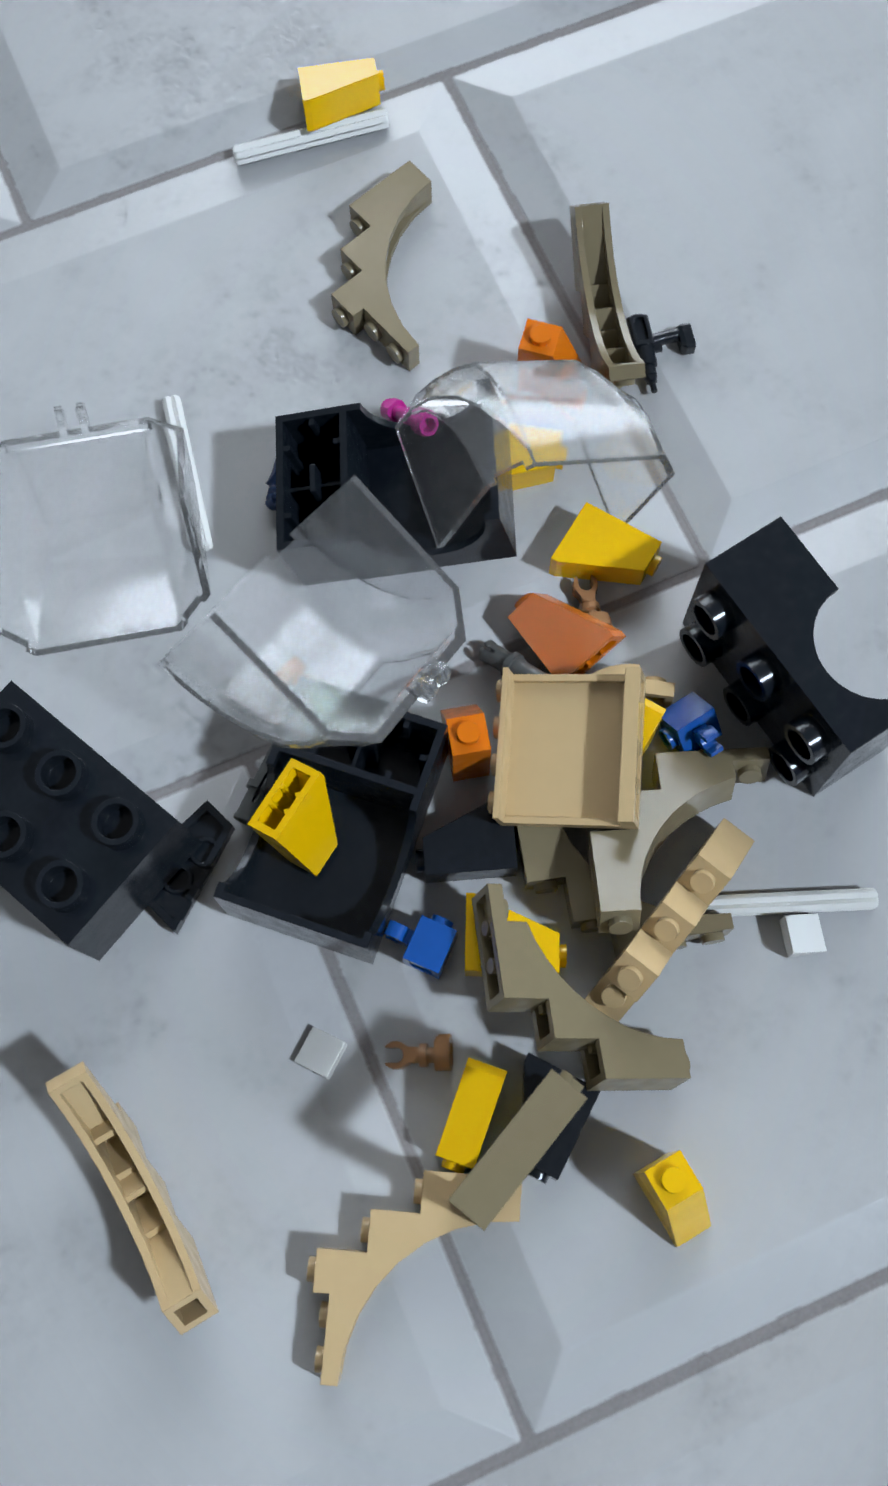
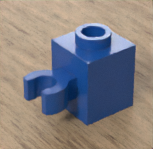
M692 691L666 708L660 722L661 730L658 733L668 749L672 750L674 748L678 752L702 749L711 758L724 750L723 746L715 740L722 736L715 709L695 692Z
M432 914L431 919L421 915L415 931L401 923L390 920L384 933L386 939L407 947L403 955L405 965L437 979L440 978L458 937L457 930L452 928L453 922L436 914Z

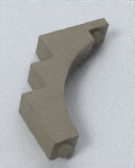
M768 747L724 749L712 758L703 750L655 753L652 769L654 790H641L639 830L590 831L588 859L598 933L623 935L631 931H639L642 912L641 883L649 862L657 849L672 832L696 814L731 800L735 783L752 784L755 782H765L771 759Z
M487 883L472 898L487 1012H531L537 1051H580L587 1091L672 1090L691 1079L690 1060L686 1054L683 1039L660 1037L627 1027L590 1005L565 982L547 960L536 942L528 923L507 921L509 906L507 900L504 899L502 884Z

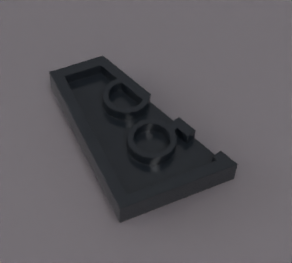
M208 800L182 823L202 844L170 881L165 884L156 897L148 903L152 910L177 935L235 831L234 826Z

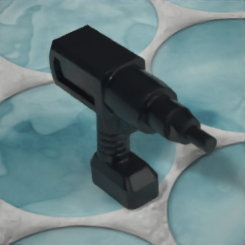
M633 314L626 319L627 327L639 357L645 362L646 377L644 380L650 385L651 392L656 393L658 390L656 386L657 358L655 353L662 352L663 345L677 342L681 353L684 355L694 354L696 342L691 324H680L674 329L652 334L648 315Z

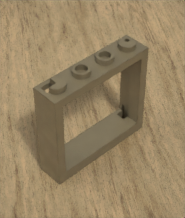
M551 1069L449 1198V1201L485 1231L587 1100V1097L581 1093L584 1086L576 1081L574 1076L566 1070H562L558 1074Z

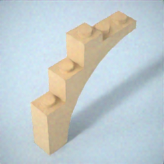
M723 818L640 927L639 931L636 932L585 997V1000L608 1017L619 1022L632 1005L642 997L659 977L673 953L696 927L708 906L732 879L755 841Z
M83 1061L46 1082L49 1096L80 1138L114 1197L142 1256L162 1313L181 1335L218 1313L219 1310L194 1238L176 1216L166 1184L147 1159L136 1125L118 1102L114 1103Z
M424 1170L423 1179L415 1178L413 1204H421L420 1213L371 1209L370 1217H363L360 1242L368 1243L367 1251L319 1247L317 1248L316 1256H309L307 1282H313V1293L329 1294V1301H321L319 1313V1328H326L324 1346L317 1345L314 1373H321L320 1385L338 1386L341 1382L347 1346L358 1317L377 1285L401 1260L423 1244L455 1229L476 1225L449 1201V1198L468 1174ZM522 1183L492 1222H520Z

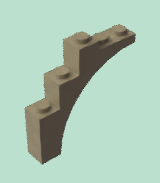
M410 160L349 205L350 227L357 237L340 249L342 259L341 270L349 281L331 294L333 304L332 315L341 327L347 326L355 335L365 329L373 341L379 340L386 347L388 355L395 363L399 364L401 362L409 371L420 364L419 344L402 325L392 305L387 287V279L391 259L401 236L414 218L432 203L431 180Z
M596 202L571 205L569 209L575 290L581 293L584 335L590 340L592 381L598 386L602 385L604 390L634 385L635 379L646 377L645 362L639 357L633 345L622 307L614 261L609 203Z
M514 826L525 890L535 889L536 894H545L558 890L557 885H563L571 929L581 928L582 933L598 931L590 867L570 842L564 828ZM641 901L642 912L639 929L656 908L655 905ZM731 913L703 914L696 927L677 950L687 947V941L701 939L702 945L725 941L724 935H728L734 929ZM631 931L623 935L611 933L615 958L619 956L637 931Z

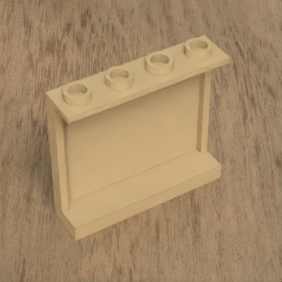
M503 667L502 680H497L496 699L497 702H500V715L495 716L493 722V735L495 739H498L497 753L492 754L490 762L491 775L495 777L494 791H490L488 795V812L492 814V818L501 826L639 830L646 677L641 667H625V674H513L509 667Z

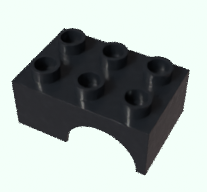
M492 381L477 383L478 393L472 405L460 414L442 420V429L435 436L427 437L421 435L411 424L392 422L377 417L367 411L361 403L275 416L277 552L305 586L517 556L509 425Z
M779 517L705 563L682 622L685 627L680 630L679 635L683 647L697 665L705 667L713 663L729 684L723 689V696L732 714L745 726H750L757 721L774 745L768 750L771 758L770 762L777 774L790 786H796L803 782L814 797L885 750L888 746V699H875L856 694L835 681L823 667L815 649L814 624L821 606L839 588L785 520Z
M299 677L266 761L267 781L264 798L291 758L321 772L325 777L338 845L318 876H315L288 861L258 833L253 831L244 855L233 874L225 882H218L213 895L215 900L230 916L373 964L449 753L448 725Z
M11 680L0 692V885L67 946L100 961L148 906V903L156 897L165 884L170 881L198 849L202 842Z

